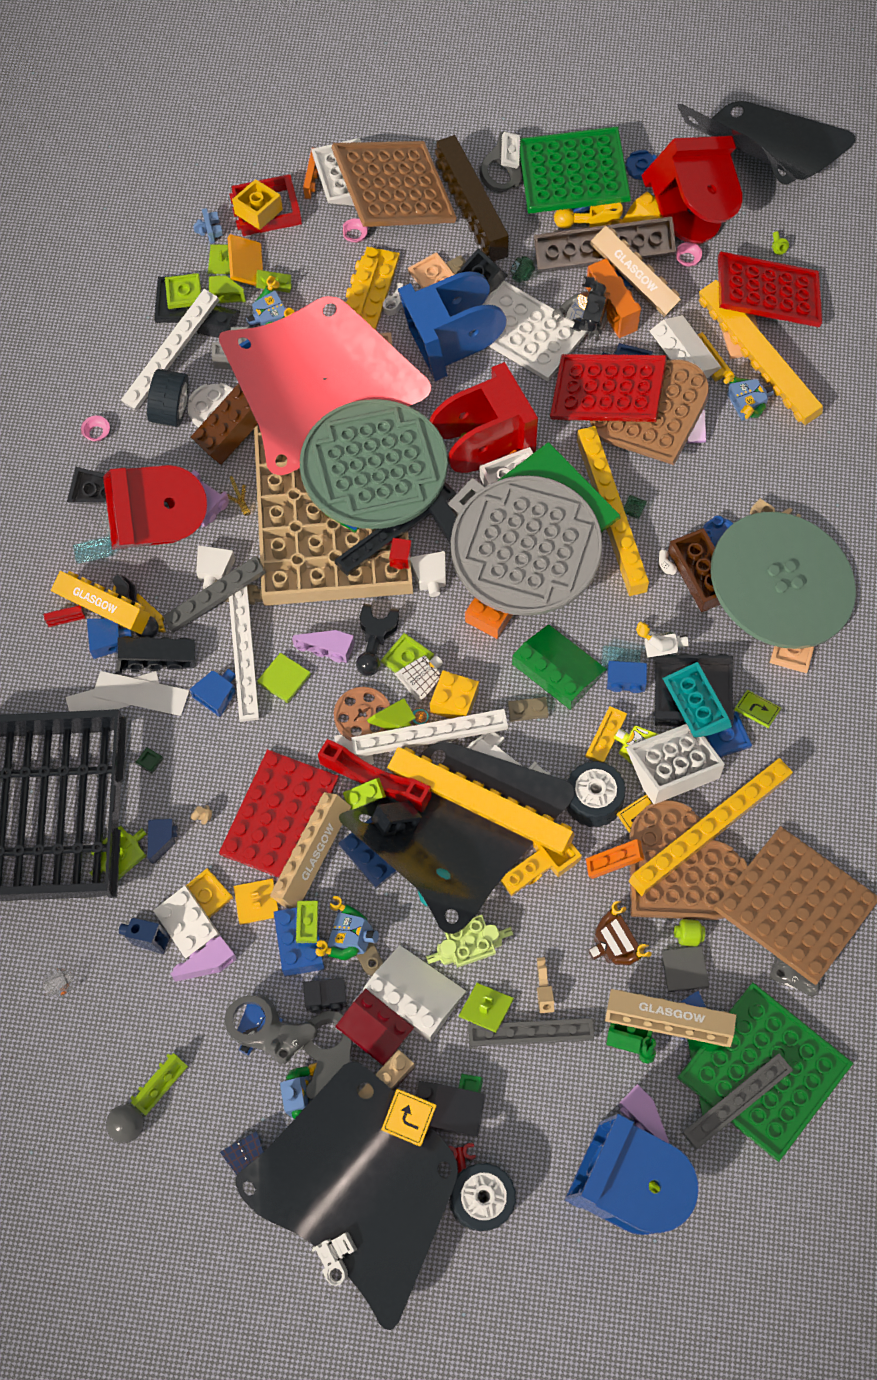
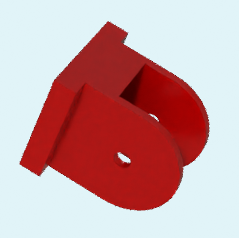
M733 136L674 138L642 174L645 187H652L661 218L672 217L674 235L685 242L701 244L711 240L718 233L721 223L732 219L741 208L743 195L731 157V153L736 149ZM687 208H689L694 213V215L689 214Z
M505 362L492 367L491 379L449 397L437 407L430 417V422L434 424L443 439L457 438L462 433H466L454 444L448 454L449 465L454 471L459 473L480 470L481 465L505 457L514 450L518 452L530 447L533 453L536 452L538 417Z
M172 465L129 469L115 468L110 469L103 476L112 550L170 544L180 541L193 534L205 518L207 511L205 490L200 481L184 468ZM164 502L168 504L169 509L164 506Z

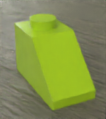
M220 275L209 276V292L219 298L217 304L246 302L244 289L229 277Z
M403 698L374 714L367 721L384 729L393 730L411 726L410 721L414 720L415 716Z

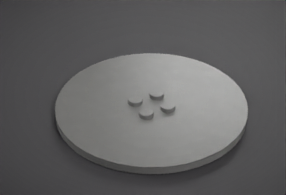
M515 476L489 484L467 501L459 512L453 526L451 555L459 579L476 599L504 613L522 616L539 615L568 605L587 589L600 565L602 534L593 510L574 490L549 478Z

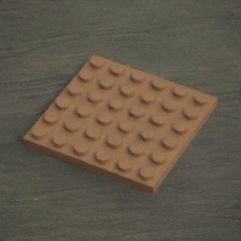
M424 141L332 144L331 149L363 227L455 223L457 217Z
M780 826L715 906L714 910L811 983L817 985L877 904V895Z

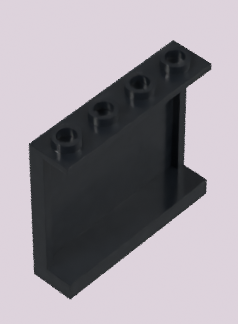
M681 653L679 655L666 654L655 656V726H682L686 724L663 678L698 662L733 727V656H728L727 654L708 655L705 653L699 655Z

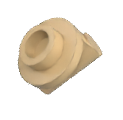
M205 805L204 808L198 806L191 814V819L201 820V823L205 825L207 821L211 820L212 810L209 809V805Z

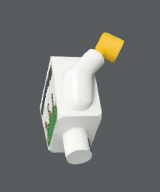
M639 622L636 631L645 641L647 657L678 653V647L689 646L687 635L676 636L675 632L655 634L652 631L649 632L648 624Z

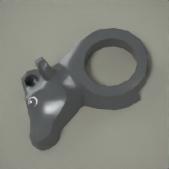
M506 131L500 132L497 145L486 155L479 167V176L482 183L488 189L496 192H506L510 188L518 187L521 181L520 166L517 169L504 166L509 173V182L504 184L494 181L488 172L490 164H501L502 134Z
M774 955V964L770 972L773 981L798 989L811 997L819 993L820 982L814 985Z
M261 994L258 996L247 995L235 1000L226 1010L224 1019L226 1030L235 1042L243 1046L265 1051L279 1064H286L292 1056L306 1043L316 1038L318 1034V1028L312 1022L301 1024L280 1022L274 1004L269 998ZM248 1004L261 1007L266 1016L262 1029L251 1035L240 1033L234 1026V1016L237 1010Z
M324 1011L310 1022L319 1028L327 1023L337 1024L343 1015L339 1012ZM343 1034L339 1044L330 1049L317 1047L314 1045L313 1039L302 1047L310 1057L317 1061L313 1079L306 1088V1094L311 1100L343 1065L350 1062L353 1041Z

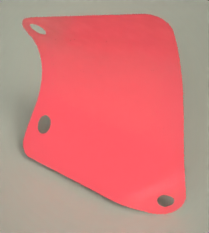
M330 296L317 299L299 311L267 325L248 329L228 330L219 335V343L259 425L267 468L276 475L289 474L300 468V454L306 436L313 426L332 410L351 402L368 399L389 400L410 406L425 399L431 391L429 380L358 313L337 297ZM329 303L335 304L337 307L336 313L330 317L323 314L324 306ZM238 339H248L251 342V347L248 349L242 348L238 344ZM280 454L287 457V464L284 467H278L275 463L276 457Z

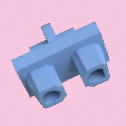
M207 208L202 209L204 222L200 219L197 220L193 229L200 236H204L205 232H207L209 242L212 244L215 243L214 238L223 236L220 224L211 226L212 224L220 223L217 211L208 213Z

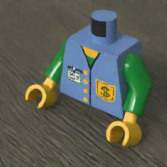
M273 276L267 278V285L269 286L264 288L260 296L252 304L254 314L246 317L249 327L258 323L260 326L267 325L295 312L290 307L285 309L277 292L272 290L280 286Z
M726 370L722 377H725V384L730 383L727 395L740 419L743 421L749 417L759 418L766 409L768 397L774 394L772 386L762 387L757 379L739 378L731 370Z
M333 896V900L339 904L335 906L330 903V909L333 911L341 910L342 912L337 914L328 945L325 941L319 940L316 946L323 949L317 948L315 952L318 956L328 954L329 957L346 961L358 954H364L368 943H377L379 934L378 931L372 930L368 919L361 912L348 904L343 905L340 897Z
M317 1062L310 1064L309 1067L303 1066L291 1069L286 1076V1081L280 1082L285 1113L293 1119L311 1101L306 1094V1088L311 1082L309 1075H314Z

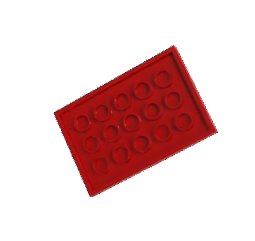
M723 251L719 252V308L820 328L822 324L819 271Z
M561 354L550 413L551 420L657 422L667 363L666 355Z
M267 749L221 846L219 855L279 878L324 792L333 793L339 776Z

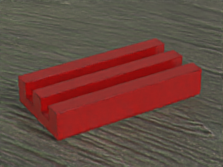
M81 605L43 614L48 627L85 619Z

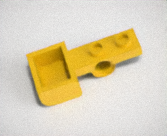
M533 842V847L537 852L509 871L500 882L509 894L513 896L525 886L535 883L550 868L557 877H560L581 860L582 855L572 843L565 856H562Z

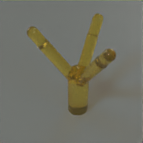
M230 476L229 478L237 498L227 494L228 499L238 503L244 516H248L251 512L244 500L246 485H242L240 495L233 476Z

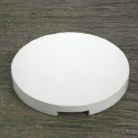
M223 383L204 384L198 387L188 399V414L191 421L197 427H200L233 388Z

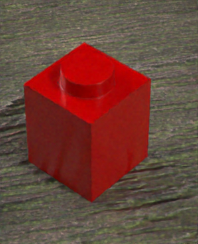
M393 538L389 556L390 567L409 569L412 552L411 540Z

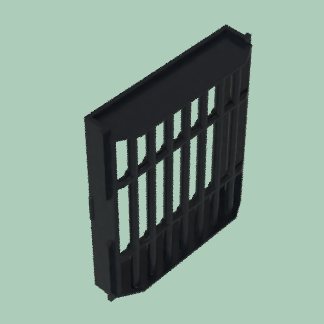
M118 709L0 715V737H6L4 768L0 771V778H3L0 803V901L95 898L106 895L109 898H117L121 830H119L121 782L124 781L128 720L127 717L121 715ZM114 730L112 766H107L109 732ZM101 732L100 764L96 767H88L90 733ZM82 733L80 766L69 768L71 734ZM63 734L61 767L50 768L52 735ZM33 735H44L42 767L40 769H31ZM14 736H25L23 768L21 770H11ZM99 774L95 843L93 845H83L87 775ZM107 774H111L107 844H103ZM80 775L75 844L63 846L68 776ZM49 776H60L56 842L54 846L44 847ZM30 777H41L36 845L34 847H24ZM11 778H22L17 842L14 848H5ZM102 852H107L105 883H100ZM74 853L72 884L61 885L63 854ZM82 853H94L92 883L80 884ZM55 854L52 885H41L43 855ZM24 855H35L33 886H21ZM4 856H15L13 887H1Z

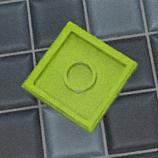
M199 273L165 277L168 309L190 307L202 292Z
M404 633L381 659V663L396 673L422 656H426L430 661L434 657V653Z
M279 653L257 682L286 703H289L311 676V673L290 658Z

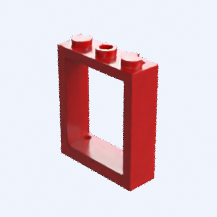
M290 174L259 180V182L275 192L287 191L292 213L275 216L259 230L250 223L244 222V219L235 214L234 207H232L234 217H238V220H236L237 230H241L242 236L302 225L301 214ZM251 182L231 186L232 193L229 194L231 204H233L232 199Z

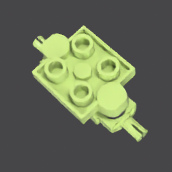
M479 915L474 917L461 931L454 934L445 933L447 939L437 945V953L426 956L428 964L440 960L444 966L454 963L458 968L495 955V948L502 946V939L513 935L511 927L499 931L495 925L486 926L483 916Z

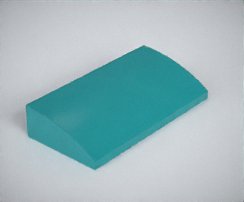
M698 662L663 678L694 738L712 735L732 727L729 717Z

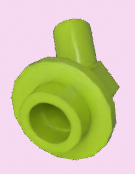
M778 231L773 232V251L777 255H783L789 248V242L785 238H780Z

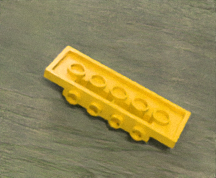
M366 247L364 256L361 257V260L356 261L355 270L357 272L351 276L352 287L347 288L346 298L348 299L345 303L377 330L383 311V302L388 296L400 253Z

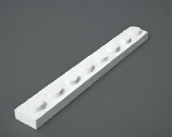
M203 289L123 396L121 401L135 411L139 409L148 397L155 370L158 368L169 369L219 302L217 296Z
M247 585L229 597L240 722L259 720Z
M500 709L351 737L354 754L358 757L395 751L398 747L402 749L405 747L411 748L507 730L508 724L505 710Z

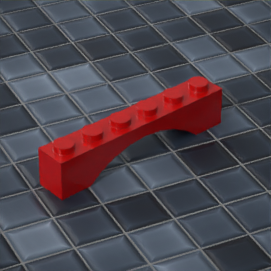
M329 739L325 741L317 754L320 765L358 783L364 784L379 778L386 796L399 802L410 801L415 809L420 812L424 811L432 797L431 786L413 778L400 777L385 772L360 759L344 746Z

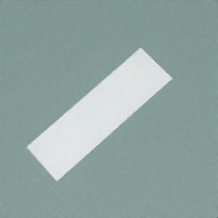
M156 671L134 677L135 679L159 684ZM94 689L66 697L69 711L112 710L130 706L129 704L92 697Z
M100 671L92 697L181 716L189 690Z

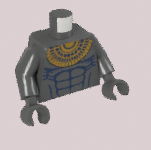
M576 293L567 299L559 309L552 312V318L559 314L560 317L557 318V322H560L563 317L562 314H565L564 317L571 321L576 319L584 322L583 314L589 293ZM607 310L604 314L602 326H597L594 331L588 332L589 339L596 335L595 341L600 340L599 333L602 332L608 321Z

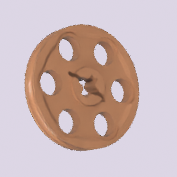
M369 687L350 689L336 702L334 708L335 725L340 734L352 741L351 737H356L351 734L353 728H360L362 730V733L358 736L377 733L370 730L373 724L368 723L367 719L376 714L378 708H387L390 706V703L376 689ZM365 695H373L374 700L366 702L364 700ZM347 698H354L356 702L354 705L348 706L345 704V700ZM361 712L364 714L366 712V717H360L359 713ZM346 714L349 716V720L347 722H340L339 716ZM381 727L378 732L387 731V729Z

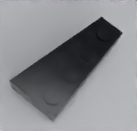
M75 467L67 502L72 504H106L103 479L105 474Z
M123 636L117 639L115 674H122V670H131V673L139 672V669L144 668L158 671L163 667H167L168 670L190 669L194 667L195 640L189 638L171 639L169 637L159 639L148 636L141 638Z

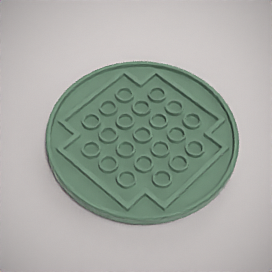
M381 399L351 402L323 416L306 436L300 454L301 479L312 502L334 520L352 527L365 529L393 527L419 516L439 496L445 484L448 469L446 446L434 424L423 414L407 405Z
M780 512L755 513L733 523L724 532L715 546L711 560V579L716 596L728 616L741 629L754 638L781 648H809L831 639L844 627L850 618L856 598L855 579L851 566L837 543L811 522Z

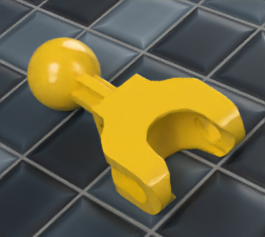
M621 203L590 206V213H574L572 209L556 210L554 222L561 229H568L574 223H589L590 227L623 223L622 219H620L623 206Z

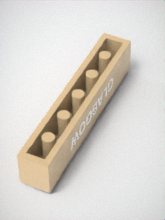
M605 226L591 240L590 245L607 259L610 264H613L614 268L665 317L680 302L679 293L673 288L670 289L663 277L660 276L658 278L654 274L655 270L649 264L645 265L641 261L643 258L637 252L633 253L629 249L630 245L624 239L621 241L617 237V232L612 227L608 228Z
M323 793L277 883L274 885L270 897L283 907L289 909L297 908V901H303L342 826L339 815L349 811L351 808L340 796Z
M611 989L605 1021L730 1047L734 1037L736 1015L726 1011H716L706 1007H696L686 1003L667 1001L663 998L658 999L643 994H633L623 990Z

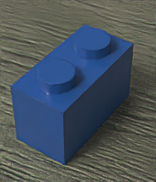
M608 662L606 689L613 692H621L622 690L632 693L645 692L647 663Z

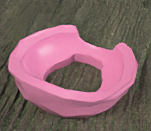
M353 218L343 224V237L347 241L357 243L363 241L367 236L368 227H363L360 219ZM358 229L361 231V236L353 239L347 236V232Z
M685 242L677 247L676 259L683 266H695L702 258V249L697 244ZM691 253L695 259L687 263L680 260V255Z
M98 415L87 418L81 425V433L87 439L95 442L103 440L110 432L109 422ZM99 426L103 428V434L96 439L91 438L90 430L93 427Z

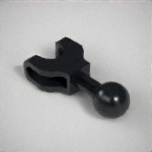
M116 574L112 582L116 587V593L119 594L117 598L120 599L121 596L132 600V605L135 602L139 603L137 601L136 586L127 577ZM150 616L143 633L135 632L140 638L144 636L155 637L159 630L157 620Z
M363 604L359 617L360 627L365 633V642L368 643L366 651L359 655L356 661L357 670L362 675L372 676L379 671L380 659L376 655L379 644L384 645L385 640L397 632L400 617L398 609L392 608L387 617L377 619L372 615V605Z

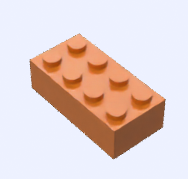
M603 259L589 265L587 276L594 277L596 281L604 284L607 288L606 292L610 293L606 307L607 320L618 338L637 331L641 307L638 302L634 301L631 291L624 286L623 279L616 274L613 264H610L607 259Z
M474 598L465 611V622L498 639L513 614L495 610Z

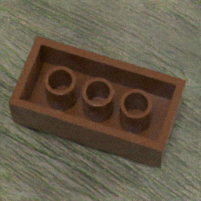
M239 383L191 436L220 465L224 463L258 425Z
M704 528L670 541L668 549L670 557L675 566H677L701 613L721 605L714 591L711 579V560L715 547Z

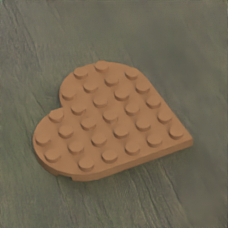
M669 360L666 363L657 422L590 421L591 427H596L599 438L606 443L675 465L708 401L709 384L704 372L691 362Z
M662 801L646 806L634 819L629 833V842L635 839L641 841L644 860L630 865V878L634 872L702 818H699L689 806L676 801ZM712 840L645 895L641 896L630 884L631 917L723 919L724 917L717 913L714 908L748 866L743 857L741 858L733 851L732 847Z

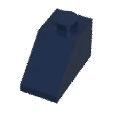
M173 819L148 820L147 858L150 864H155L175 844V837H178V825L174 824Z

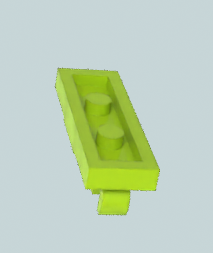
M174 1053L172 1055L167 1054L168 1060L164 1064L159 1063L160 1069L155 1072L143 1088H138L140 1092L136 1097H130L131 1103L145 1116L188 1067Z

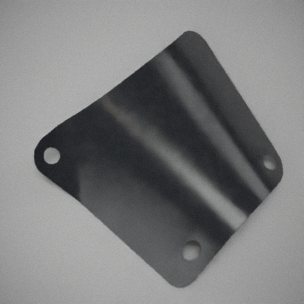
M747 101L729 103L712 118L683 104H677L688 126L711 137L733 136L736 149L771 165L777 180L785 185L797 179L804 180L815 175L840 157L855 143V135L848 130ZM734 107H742L744 110L742 115L738 117L731 115V110ZM688 116L694 118L698 122V125L691 122ZM778 169L785 172L786 175H780Z
M439 742L426 748L419 756L421 758L423 755L431 759L435 751L443 750L445 752V760L442 765L448 767L449 772L453 774L459 772L467 777L466 780L473 782V780L478 781L484 785V789L489 791L494 789L501 793V797L505 799L511 797L519 802L518 805L524 808L526 805L536 810V814L540 816L546 814L554 820L568 807L574 798V788L566 780L457 744ZM431 792L432 797L424 811H418L422 818L415 832L401 833L399 830L394 835L382 836L373 822L364 823L360 821V815L365 814L372 817L378 805L399 802L388 796L341 813L339 820L346 828L414 885L424 898L438 927L448 934L461 931L476 916L496 885L533 844V841ZM439 868L447 870L450 873V878H442L437 874L436 870ZM449 909L455 910L458 914V920L454 924H450L446 920L445 914Z
M349 1062L340 1068L279 1137L259 1157L236 1175L235 1183L241 1198L257 1215L299 1235L314 1246L328 1239L334 1240L348 1232L357 1248L356 1251L350 1254L348 1252L343 1254L344 1258H342V1261L348 1271V1278L359 1289L372 1309L378 1323L384 1329L392 1330L397 1326L402 1317L457 1179V1163L452 1150L430 1125L421 1147L381 1130L395 1092L361 1063ZM361 1083H368L372 1086L374 1092L371 1098L363 1099L358 1095L357 1087ZM444 1161L451 1167V1174L445 1179L438 1174V1166ZM244 1182H251L254 1185L255 1193L253 1195H247L244 1192Z

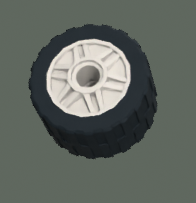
M159 368L155 370L147 400V419L149 422L173 427L181 425L188 398L189 378L187 374Z
M598 761L586 762L576 767L567 780L574 788V798L567 807L568 813L574 820L587 827H601L610 824V822L617 818V813L622 810L626 794L625 781L620 772L612 765L610 766L605 762Z
M475 1163L466 1167L457 1175L449 1198V1207L454 1218L462 1226L478 1232L489 1231L500 1227L513 1213L514 1205L516 1204V1189L512 1179L499 1166L491 1165V1163ZM480 1191L486 1194L485 1203H481L478 1200V1193Z

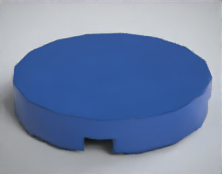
M646 150L632 152L628 159H626L625 164L628 175L634 179L643 180L642 174L657 158L656 155H652Z

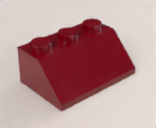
M366 988L335 1026L382 1066L396 1053L414 1029L411 1024Z

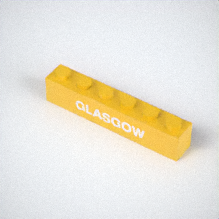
M68 571V573L59 572L51 589L52 592L139 634L143 633L151 616V613L145 611V606L136 602L132 605V600L121 596L119 599L117 598L118 593L109 589L105 592V587L96 583L92 586V581L81 577L79 580V575Z

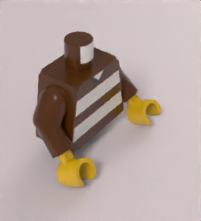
M615 901L612 904V909L601 918L595 929L594 941L597 945L588 949V952L593 960L604 956L608 964L614 963L615 965L630 966L642 959V956L650 957L652 952L644 953V949L649 945H638L622 916H618V913L626 911V906L618 910L617 905L621 901Z

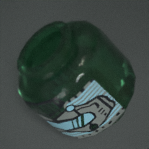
M524 255L517 257L510 268V272L513 274L512 278L519 283L522 280L529 281L535 271L534 261Z

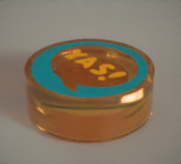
M416 708L412 711L415 719L411 721L413 726L429 723L430 716L426 709Z

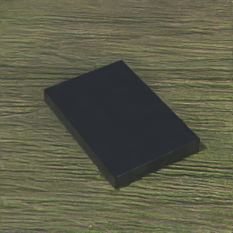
M158 277L154 321L155 323H179L190 307L168 309L165 277Z

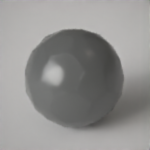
M129 1104L115 1107L110 1111L106 1119L108 1135L119 1143H129L139 1137L144 1127V1118L141 1112Z

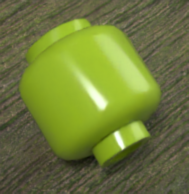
M682 919L674 927V937L677 938L680 945L697 947L705 939V927L698 920Z

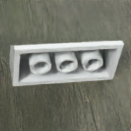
M683 315L664 319L650 330L670 360L691 362L704 372L706 378H709L722 368Z

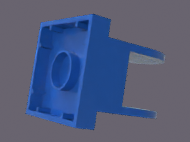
M458 273L416 292L411 283L398 288L408 328L434 381L448 376L445 366L485 349L499 338L506 327L507 319L501 308L495 305H483L489 295L490 286L486 278L480 273Z
M620 1114L599 1122L564 1201L579 1209L583 1208L633 1234L649 1235L663 1233L681 1226L692 1214L697 1203L699 1191L697 1175L689 1159L673 1145L633 1125V1121ZM653 1180L660 1187L658 1193H652L649 1190L650 1181Z

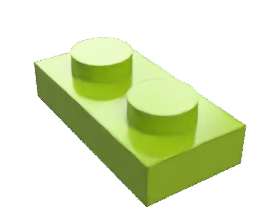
M257 270L256 288L264 289L266 286H269L267 285V278L273 276L280 286L272 290L290 293L291 275Z
M379 778L343 792L345 801L351 806L350 810L386 797Z
M297 901L296 942L317 943L318 901Z

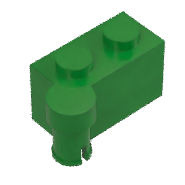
M615 1023L610 1024L606 1045L639 1054L640 1061L645 1064H650L655 1060L656 1041L652 1038L653 1031Z

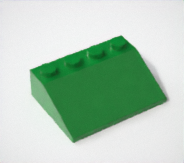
M549 624L525 641L512 655V665L569 710L579 702L607 671L604 666Z

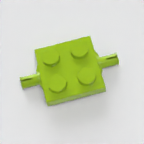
M122 826L119 827V830H121L118 880L147 856L138 843L147 835L142 828L132 836ZM107 838L103 840V844H107ZM102 852L101 873L103 871L106 872L107 852Z

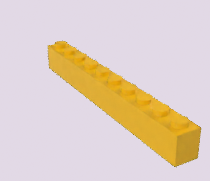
M713 281L699 291V303L701 306L709 310V315L714 321L717 320L720 323L719 326L724 333L728 332L730 334L731 342L741 347L740 352L745 358L748 357L752 367L756 371H760L762 379L766 383H770L775 395H780L785 407L794 412L795 419L807 425L823 413L822 404L747 315L743 312L719 308L718 281Z
M595 426L580 429L577 434V444L591 485L620 514V519L606 530L628 595L633 596L646 593L649 581Z
M398 747L387 767L392 773L400 777L413 778L431 786V792L562 856H565L575 836L573 831H571L572 827L565 823L559 825L553 822L554 819L546 814L540 816L536 814V810L526 805L524 808L518 805L519 802L511 797L505 799L501 797L500 792L494 789L486 790L480 782L475 780L470 782L466 780L467 777L459 772L453 774L449 772V768L439 763L437 766L432 763L430 758L423 755L420 758L415 755L413 750L407 747L404 749Z
M781 758L777 759L634 872L629 879V883L641 896L645 895L784 784L792 775V770Z

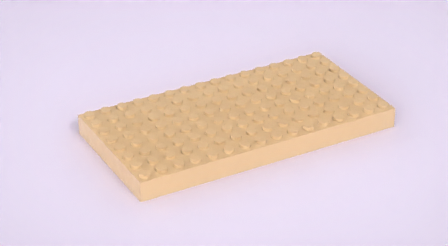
M391 332L379 333L392 345ZM259 425L254 428L260 561L266 571L261 576L264 606L413 594L411 561L409 569L390 567L389 556L392 544L348 576L334 563L336 558L376 529L359 528L354 533L325 515L308 496L301 479L300 468L285 475H276L270 472L266 464ZM283 454L278 455L275 460L276 465L284 467L287 464V457ZM406 532L398 539L409 540L408 532Z

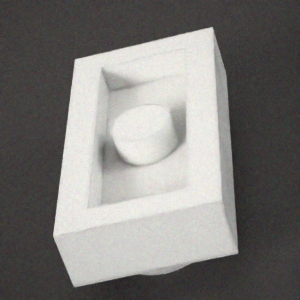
M504 132L502 134L501 165L517 169L519 166L520 135Z

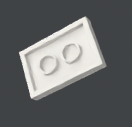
M187 886L182 887L153 910L185 959H189V956L196 950L200 951L204 948L210 939L220 935Z

